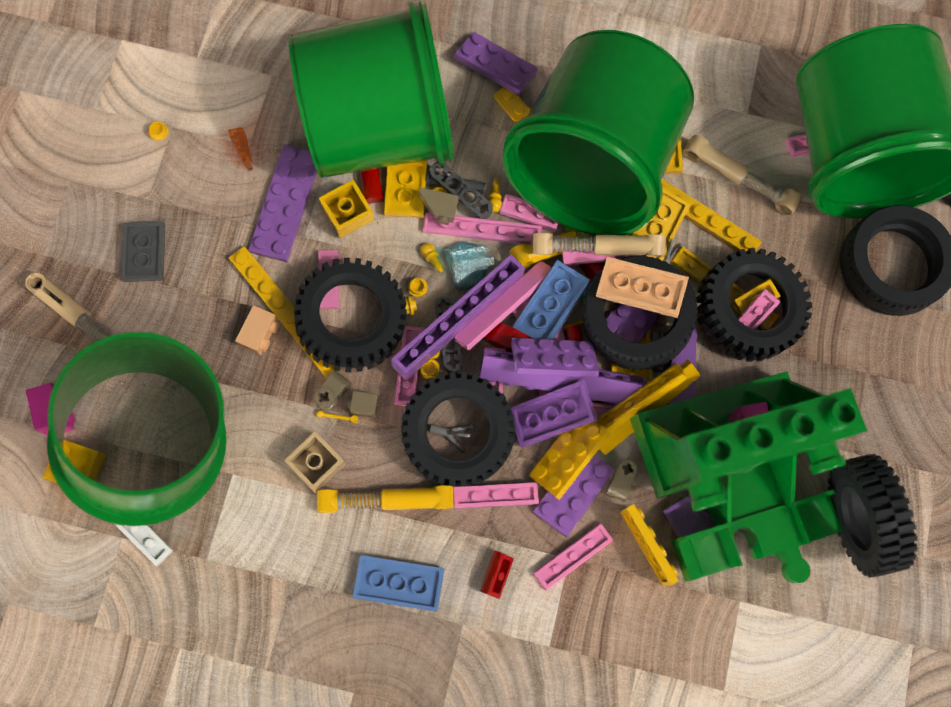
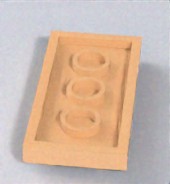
M607 257L596 297L678 318L689 277Z

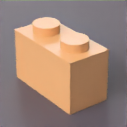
M253 305L235 342L239 347L261 356L262 352L266 351L269 347L271 334L275 333L278 329V318L275 314Z

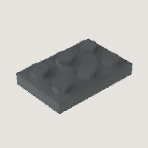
M123 223L121 280L123 282L164 281L165 223Z

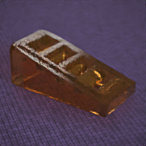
M242 127L229 129L228 134L245 167L248 171H251L253 166L244 129Z

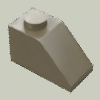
M420 187L419 198L433 219L438 220L437 222L440 224L449 225V223H453L459 196Z

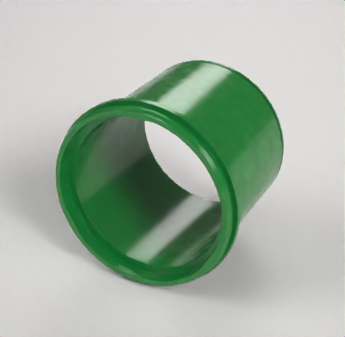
M408 0L409 9L289 34V55L296 97L307 143L320 178L438 158L439 166L444 165V161L449 160L451 162L455 159L437 54L428 11L424 1L419 0V3H414L413 0Z
M890 24L868 28L828 44L803 64L796 77V86L813 170V176L808 183V194L819 211L839 218H864L881 207L906 205L917 208L951 194V72L938 33L928 27L916 24Z
M596 30L578 36L565 49L528 116L515 123L506 136L503 148V166L508 180L517 193L530 206L547 218L570 229L591 235H627L639 230L655 216L660 207L663 195L661 181L692 112L694 90L690 78L671 54L641 36L618 30Z
M127 332L108 336L92 343L74 356L64 367L53 387L48 408V460L56 482L71 502L87 514L101 521L121 526L135 527L158 524L175 518L189 510L205 496L214 484L221 470L226 452L227 441L223 396L219 383L208 364L185 344L164 335L148 332ZM127 373H153L170 378L184 386L195 396L203 407L209 421L211 447L202 461L193 470L166 486L144 491H127L110 488L93 481L70 462L64 453L66 424L76 404L90 389L109 378Z

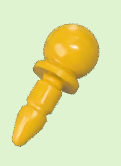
M498 178L494 179L492 193L488 195V201L493 206L492 213L499 212L502 207V195L499 194L500 184Z
M431 243L423 244L420 248L421 255L427 262H431L436 270L443 272V266L438 259L439 254L435 246Z

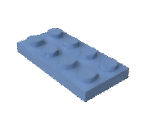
M557 260L513 325V328L533 339L553 340L586 292L591 280Z
M360 555L352 598L438 612L444 568Z

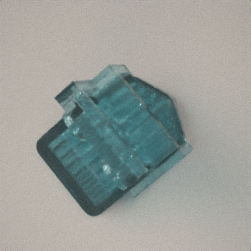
M460 241L449 249H444L447 265L451 269L453 284L457 290L473 288L487 276L488 265H494V257L488 254V246L483 244L476 245Z

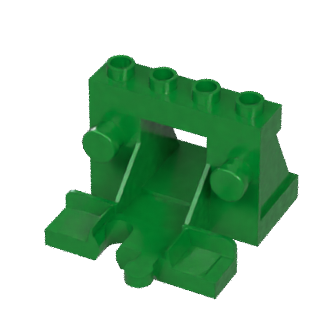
M788 371L641 412L630 418L656 498L688 490L692 500L690 504L694 512L708 508L714 527L671 540L685 582L729 568L742 566L743 564L733 538L734 533L738 530L745 535L753 560L775 555L782 563L781 572L784 579L792 584L803 583L810 577L811 570L808 562L802 558L798 546L843 532L830 495L835 494L834 489L795 501L797 456L807 454L811 464L809 468L812 475L846 465L844 455L841 456L836 442L867 431L851 388L825 395L791 381ZM767 403L769 412L728 424L729 413L745 405Z

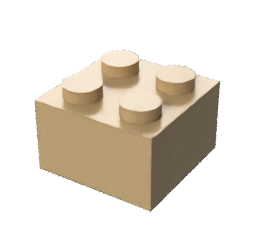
M316 431L284 460L315 493L346 465L345 461Z

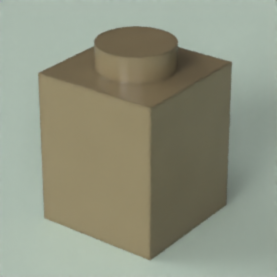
M353 391L352 396L348 397L347 408L350 409L351 415L376 418L379 402L378 394Z

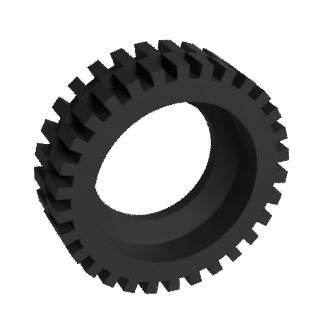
M749 248L746 252L745 249H741L737 253L733 252L716 264L702 279V285L698 287L697 293L700 294L696 297V303L701 304L697 306V313H702V316L697 320L699 324L705 323L706 325L701 330L704 334L710 332L712 335L708 338L710 343L716 340L719 344L715 348L719 351L726 348L725 355L729 357L736 353L735 359L742 360L746 357V362H752L755 359L757 362L763 361L766 358L770 359L797 343L798 339L804 335L805 332L803 331L809 326V323L806 321L811 318L812 313L807 312V310L812 308V302H806V300L811 297L810 291L804 292L803 290L808 285L806 281L800 283L798 278L802 274L800 271L796 274L792 272V269L795 267L792 263L787 266L784 264L786 258L781 256L779 259H775L777 254L771 251L766 255V249H760L756 252L755 248ZM749 274L759 277L764 281L769 278L771 279L780 294L779 299L783 309V319L775 328L755 330L744 325L735 316L730 305V291L732 285L739 277Z
M350 257L344 258V264H339V260L334 259L331 267L328 262L322 264V271L315 268L313 270V277L308 274L305 278V285L301 283L299 294L297 293L295 298L296 304H294L297 337L299 336L302 347L305 346L308 355L314 354L313 359L316 362L322 360L323 366L329 368L330 364L334 365L335 371H340V367H345V372L351 373L352 368H356L357 372L363 371V366H367L369 370L374 368L375 362L380 365L383 363L385 356L389 358L392 355L393 349L396 350L399 341H401L406 323L405 298L402 299V289L397 290L398 282L396 279L390 281L391 274L388 271L384 275L382 274L383 267L377 265L373 269L372 262L368 260L366 265H361L360 258H356L355 263H350ZM358 285L367 288L375 294L381 305L382 316L378 326L372 333L360 339L349 340L335 336L324 326L320 317V305L324 296L334 287Z
M450 372L449 375L441 374L434 380L433 378L428 380V383L424 386L422 384L418 388L417 393H413L410 397L411 401L406 404V411L402 416V443L411 463L430 480L453 487L471 486L494 475L506 462L515 440V418L505 395L501 394L497 386L490 384L489 380L485 378L483 380L479 378V375L475 374L468 375L467 372H461V374ZM452 398H465L478 404L486 413L490 424L489 439L483 450L476 456L463 461H453L440 456L432 448L427 436V422L432 411L440 403Z
M876 454L846 459V465L831 469L829 471L830 478H828V484L830 485L828 491L833 489L835 491V494H832L830 498L843 531L837 534L838 537L842 538L841 544L843 548L846 547V554L848 557H851L852 564L857 565V570L859 572L862 571V574L868 578L910 569V566L914 564L913 560H916L917 556L915 552L918 546L914 543L918 541L917 534L914 533L916 523L912 522L911 517H914L913 510H909L908 504H910L909 498L904 496L905 489L903 485H899L900 479L898 475H893L894 469L891 466L888 467V462L885 459L882 460V457L876 456Z

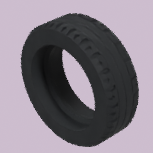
M890 205L876 209L866 215L848 233L841 247L840 269L846 286L859 302L878 313L891 316L915 314L942 298L951 288V235L940 221L918 208L906 205ZM883 231L897 232L909 237L920 247L925 255L928 266L926 282L920 288L913 291L898 290L885 284L874 273L868 259V243L876 234Z
M629 256L621 259L622 261L684 276L673 265L658 258ZM602 268L590 282L585 293L583 305L584 329L588 340L593 343L594 349L612 364H617V366L626 369L631 368L632 370L657 368V366H662L670 362L671 359L676 358L688 344L697 319V299L689 281L687 282L678 318L674 317V322L669 332L663 338L651 343H632L616 336L606 324L604 307L607 300L596 297L604 269Z

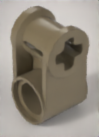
M332 371L315 393L317 406L323 411L331 410L348 391L352 382L337 371ZM328 397L329 401H321V398L326 399Z
M624 460L618 464L608 485L607 495L624 502L627 501L637 473V466L633 461ZM627 465L629 466L628 470L631 471V473L625 475L624 470L622 468H624Z

